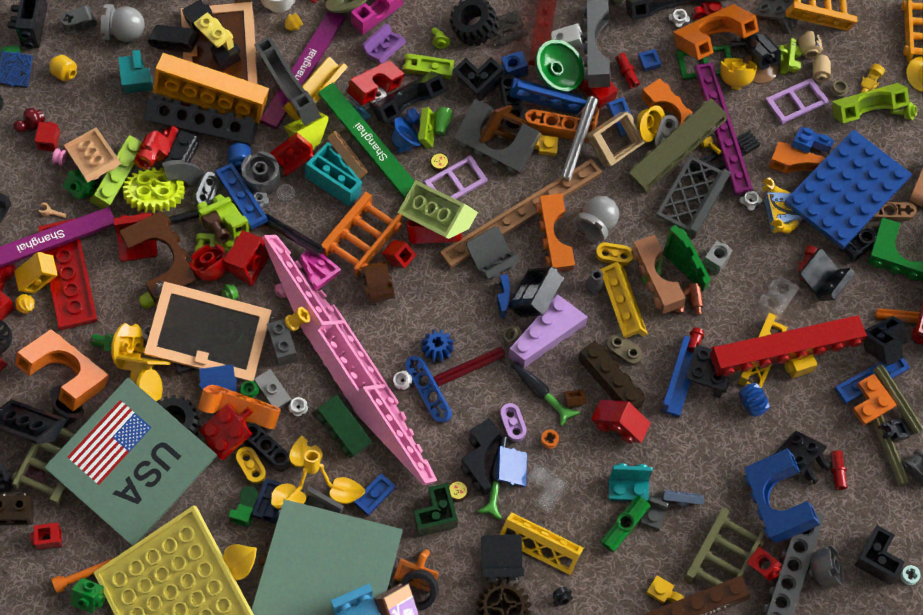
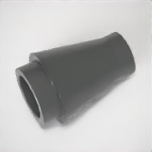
M594 270L586 280V288L590 292L598 293L604 288L603 273L600 270Z

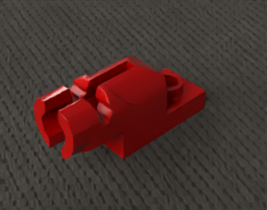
M172 125L167 130L163 129L161 133L154 130L147 134L133 161L135 165L141 169L149 170L150 166L152 167L155 162L158 163L167 157L179 129Z

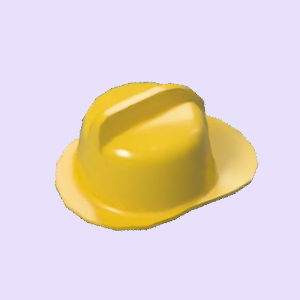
M653 106L642 110L637 116L635 126L640 130V135L645 142H650L655 138L660 121L665 117V113L660 106Z

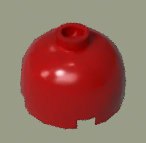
M209 244L205 245L192 254V261H189V265L198 278L204 281L217 280L227 271L224 263L226 252L219 244H215L213 247H210Z

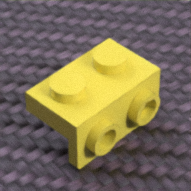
M208 12L194 22V25L217 48L223 45L229 51L234 47L233 35L229 30H225L220 22Z

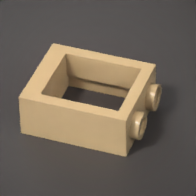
M628 111L619 112L586 135L604 167L614 165L645 143L640 135V130L634 124L633 116ZM620 121L631 143L615 154H612L601 133Z

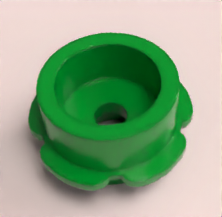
M245 381L241 385L240 394L255 398V395H258L259 387L256 382Z

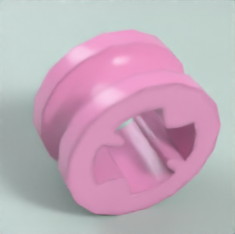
M57 148L52 156V164H59V166L63 167L67 159V151H61Z

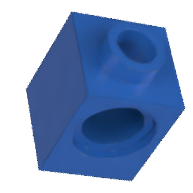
M522 51L501 57L502 65L500 66L507 75H512L515 78L528 75V65Z

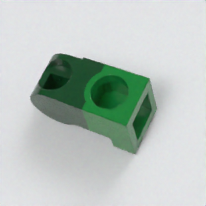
M246 486L241 490V500L237 510L231 509L229 513L230 522L245 527L250 526L253 518L252 513L258 499V492L252 486Z

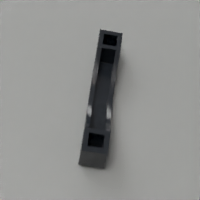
M626 0L627 14L635 20L652 16L661 10L678 5L726 0Z

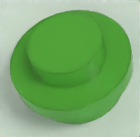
M233 284L224 285L222 296L232 300L238 299L239 295L236 287Z

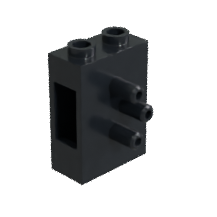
M20 0V5H11V11L18 12V15L10 17L7 27L9 29H16L21 47L27 49L40 48L48 7L46 0Z

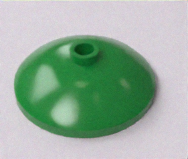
M549 40L537 50L535 56L536 69L540 78L547 86L559 92H569L581 84L584 77V64L581 56L573 46L562 40Z

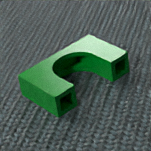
M882 217L877 227L876 239L871 247L867 263L875 268L890 270L893 274L908 276L911 280L923 281V261L912 262L906 260L896 249L895 240L900 223Z

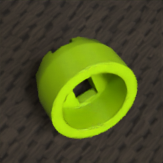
M149 292L140 296L139 303L143 308H151L155 305Z

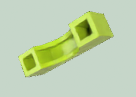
M899 83L832 101L834 119L841 123L860 119L863 113L871 110L896 109L910 105L908 87Z
M131 135L124 140L116 154L121 164L114 170L106 172L89 202L101 209L111 205L134 165L133 161L142 144L141 141Z

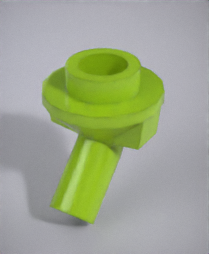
M436 27L431 30V33L435 35L432 40L435 47L444 49L450 45V39Z
M909 102L910 105L904 106V108L890 109V113L904 115V119L913 120L914 116H917V107L912 102Z

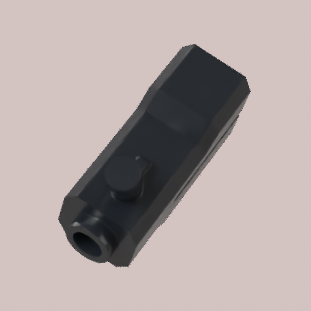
M757 32L746 38L740 37L738 41H731V48L743 47L752 56V62L756 63L757 68L760 70L781 62V50L766 34H759Z

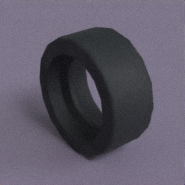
M422 569L413 570L405 575L400 584L405 585L415 578L424 579L429 584V597L422 602L415 601L418 611L425 610L433 604L438 596V582L428 571Z

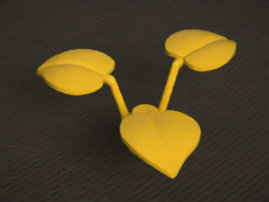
M300 436L292 446L289 455L292 465L304 467L298 488L288 483L277 486L272 493L271 505L281 510L284 499L304 504L306 495L300 490L303 487L306 473L316 474L319 470L328 487L331 488L329 492L330 498L340 504L354 502L365 494V489L356 481L346 477L336 478L333 484H331L324 470V465L320 464L323 456L321 449L316 445L308 446V440Z
M234 544L227 547L224 551L223 559L236 581L244 579L250 573L255 561L257 548Z

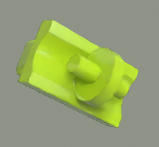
M791 38L788 44L779 45L781 50V74H786L788 71L796 73L801 69V63L794 60V58L798 59L802 52L800 47L796 45V39Z

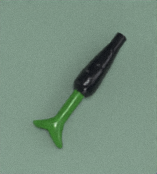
M516 361L512 363L511 367L533 394L539 399H545L558 411L560 426H563L568 418L575 417L580 413V411L563 407L550 394V390L544 382Z
M500 436L498 447L507 448L508 438ZM497 448L490 470L489 479L492 485L489 502L477 512L480 514L489 513L501 520L502 517L496 505L499 486L502 483L497 481Z

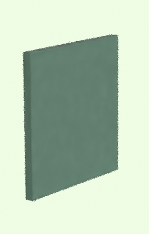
M284 499L251 611L254 615H334L330 607L331 600L369 583L373 590L372 597L374 599L388 589L403 529Z

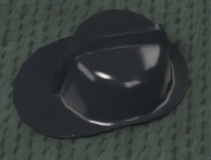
M58 385L50 391L53 405L52 414L65 418L66 423L63 427L67 428L69 424L83 417L84 409L81 405L72 411L59 401V394L63 385Z

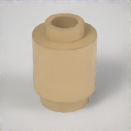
M818 55L812 62V78L817 82L823 83L831 77V62L826 55Z

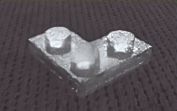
M538 462L526 478V480L542 489L533 503V507L548 516L551 515L571 482Z

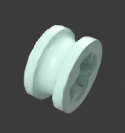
M912 565L906 566L900 574L902 582L906 585L916 584L920 579L919 569ZM909 571H912V576L915 577V579H908V574H906V572L909 573Z

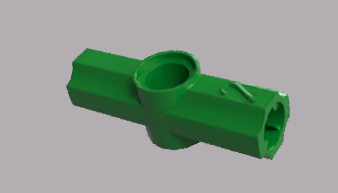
M637 495L626 510L618 516L617 521L600 541L606 549L615 553L626 537L633 532L634 527L651 507L647 500ZM623 520H628L631 523V526L628 528H624L621 526L620 522Z

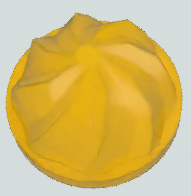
M296 13L289 14L284 23L285 28L290 31L299 30L300 26L303 25Z
M22 294L15 300L16 309L20 313L28 314L35 308L34 299L27 294Z

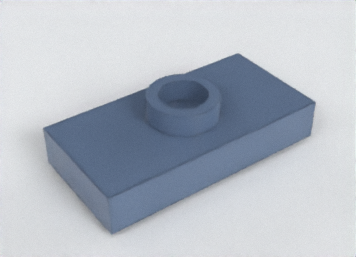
M672 490L662 491L663 500L676 501L677 505L688 506V503L704 504L702 494Z

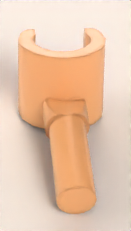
M41 203V206L46 209L44 211L39 210L42 216L49 217L50 215L66 218L67 214L52 210L47 203Z

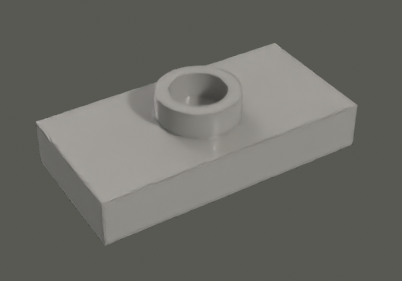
M271 369L254 379V382L257 383L269 404L281 409L291 402L292 399Z

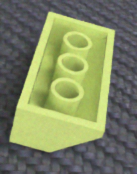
M415 180L397 213L449 239L468 230L478 212L466 204Z

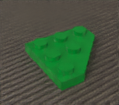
M674 225L669 230L663 255L693 283H700L701 291H704L708 288L711 279L685 230Z

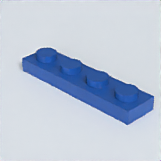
M232 163L215 171L241 215L247 218L251 230L268 222L267 216Z
M904 358L889 366L880 362L837 385L834 390L844 405L863 395L857 384L870 375L875 374L873 369L878 365L883 364L892 379L908 371L909 365Z

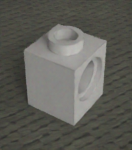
M716 241L705 256L703 265L719 274L730 259L733 250L727 244Z

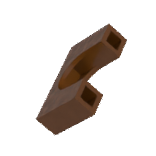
M162 211L119 232L127 250L147 241L156 240L166 244L172 252V267L163 275L145 284L153 301L160 298L164 281L185 287L197 280L195 278L196 275L187 262L189 257L184 248L181 249L178 244L180 242L176 231L172 232L169 226L172 223L168 215H164Z

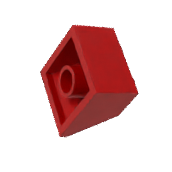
M242 230L240 235L235 238L231 250L226 253L224 263L229 272L252 287L270 256L262 237Z

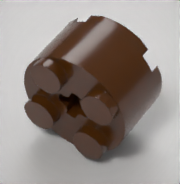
M387 261L360 267L369 303L395 298Z

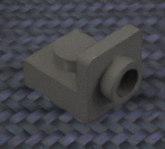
M650 497L648 503L651 507L642 517L640 524L659 531L669 504L659 497Z

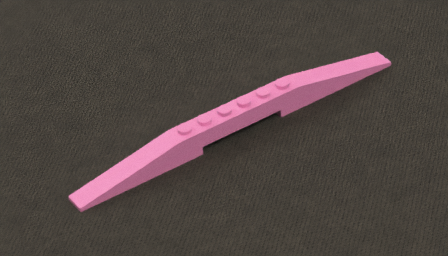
M264 235L262 239L293 312L295 313L296 309L303 307L310 314V321L300 325L304 335L309 339L313 349L318 353L323 364L333 376V380L353 407V411L422 485L435 483L437 479L428 461L423 460L421 456L423 451L420 445L415 444L412 438L414 435L412 429H408L404 422L407 419L404 412H400L396 406L399 404L397 398L337 307L327 302L325 299L327 295L323 290L315 291L308 277L301 270L303 266L298 260L293 261L290 256L291 252L277 235Z

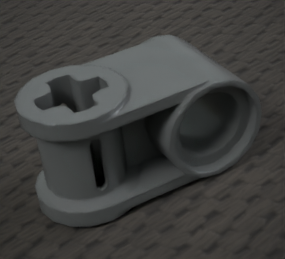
M82 6L65 12L60 17L62 31L67 35L88 30L97 25L90 6Z
M916 449L908 460L902 462V465L909 474L923 485V452Z

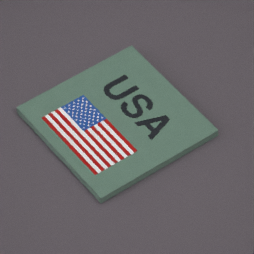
M127 377L50 460L45 468L133 546L144 538L217 457V454Z

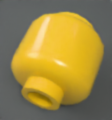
M59 55L50 61V73L57 79L67 82L76 76L77 65L67 56Z

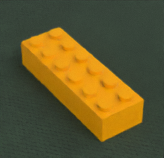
M162 54L155 69L153 93L189 105H199L204 110H207V108L216 109L218 114L225 115V112L236 114L235 118L251 117L254 118L253 122L258 123L259 126L265 111L269 88L172 55Z

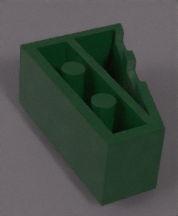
M337 394L312 412L327 430L329 436L340 445L339 448L345 456L352 458L372 443L371 439Z

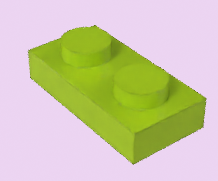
M429 107L422 108L419 119L420 130L418 132V140L425 148H433L435 114Z

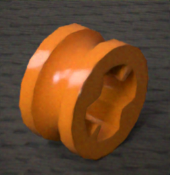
M551 429L544 431L541 436L542 446L547 449L555 448L559 441L558 433ZM548 435H551V438H555L553 439V443H548L549 441H545Z

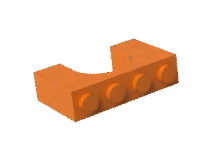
M731 4L674 31L673 35L678 49L700 60L714 53L710 35L720 32H732L742 38H746L759 32L756 15Z
M49 330L17 352L15 365L28 376H31L45 365L52 363L64 364L74 370L77 376L61 387L58 399L72 411L106 387L109 375L53 330Z

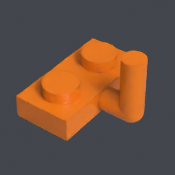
M424 549L419 554L416 564L400 559L393 579L401 582L407 573L422 569L430 572L437 580L439 572L424 567L426 559L430 555V551ZM415 578L409 582L411 586L430 592V586L424 579Z

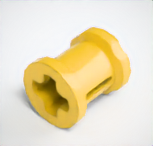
M299 307L294 314L285 317V324L291 331H296L300 325L310 321V314L303 307Z

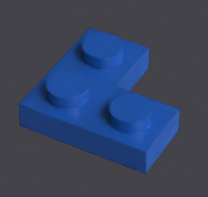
M800 127L791 147L809 153L811 147H814L829 154L834 140L827 135L817 134L810 128Z

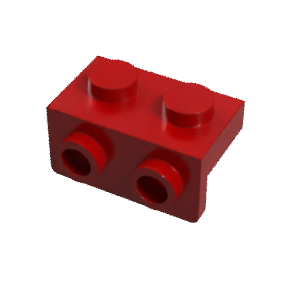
M295 133L272 150L270 154L283 167V174L288 176L313 157V146L299 133Z

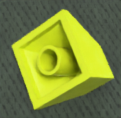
M319 112L321 117L305 126L299 119L283 127L290 137L295 133H299L312 144L314 150L315 146L321 143L329 118L327 115Z

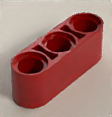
M412 220L407 222L408 240L413 244L457 242L463 238L462 233L448 239Z

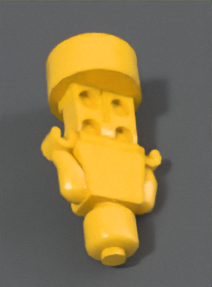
M876 63L872 64L866 78L863 76L861 87L863 89L860 93L874 90L879 86L877 80L885 72L883 66Z

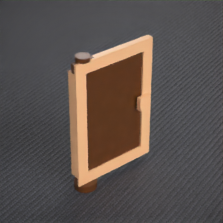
M234 0L235 3L209 6L212 10V16L217 17L225 30H229L233 35V44L236 43L241 51L239 53L240 61L222 71L211 54L210 49L214 44L201 31H197L200 37L191 53L183 52V60L258 84L252 0ZM181 8L182 27L191 28L184 19V15L182 12V9L184 8Z

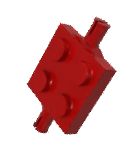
M227 403L199 429L206 439L207 446L217 454L219 459L225 460L252 435L245 421L253 413L250 407L247 406L239 414L232 405Z

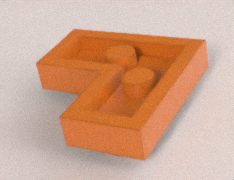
M875 374L858 382L857 386L867 400L854 407L852 411L863 426L897 406Z

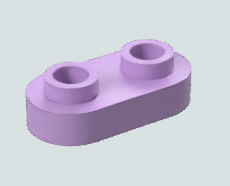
M513 403L505 404L501 408L500 417L506 435L511 441L520 442L526 436V426L520 409ZM512 413L514 416L508 417L506 414ZM518 430L520 434L514 435L513 431Z

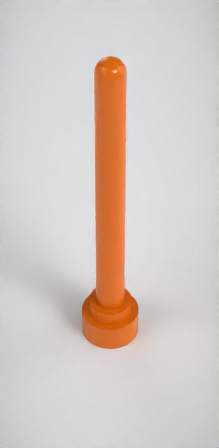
M112 559L65 578L64 576L51 578L56 593L65 591L64 589L68 587L67 585L77 582L81 578L94 575V571Z

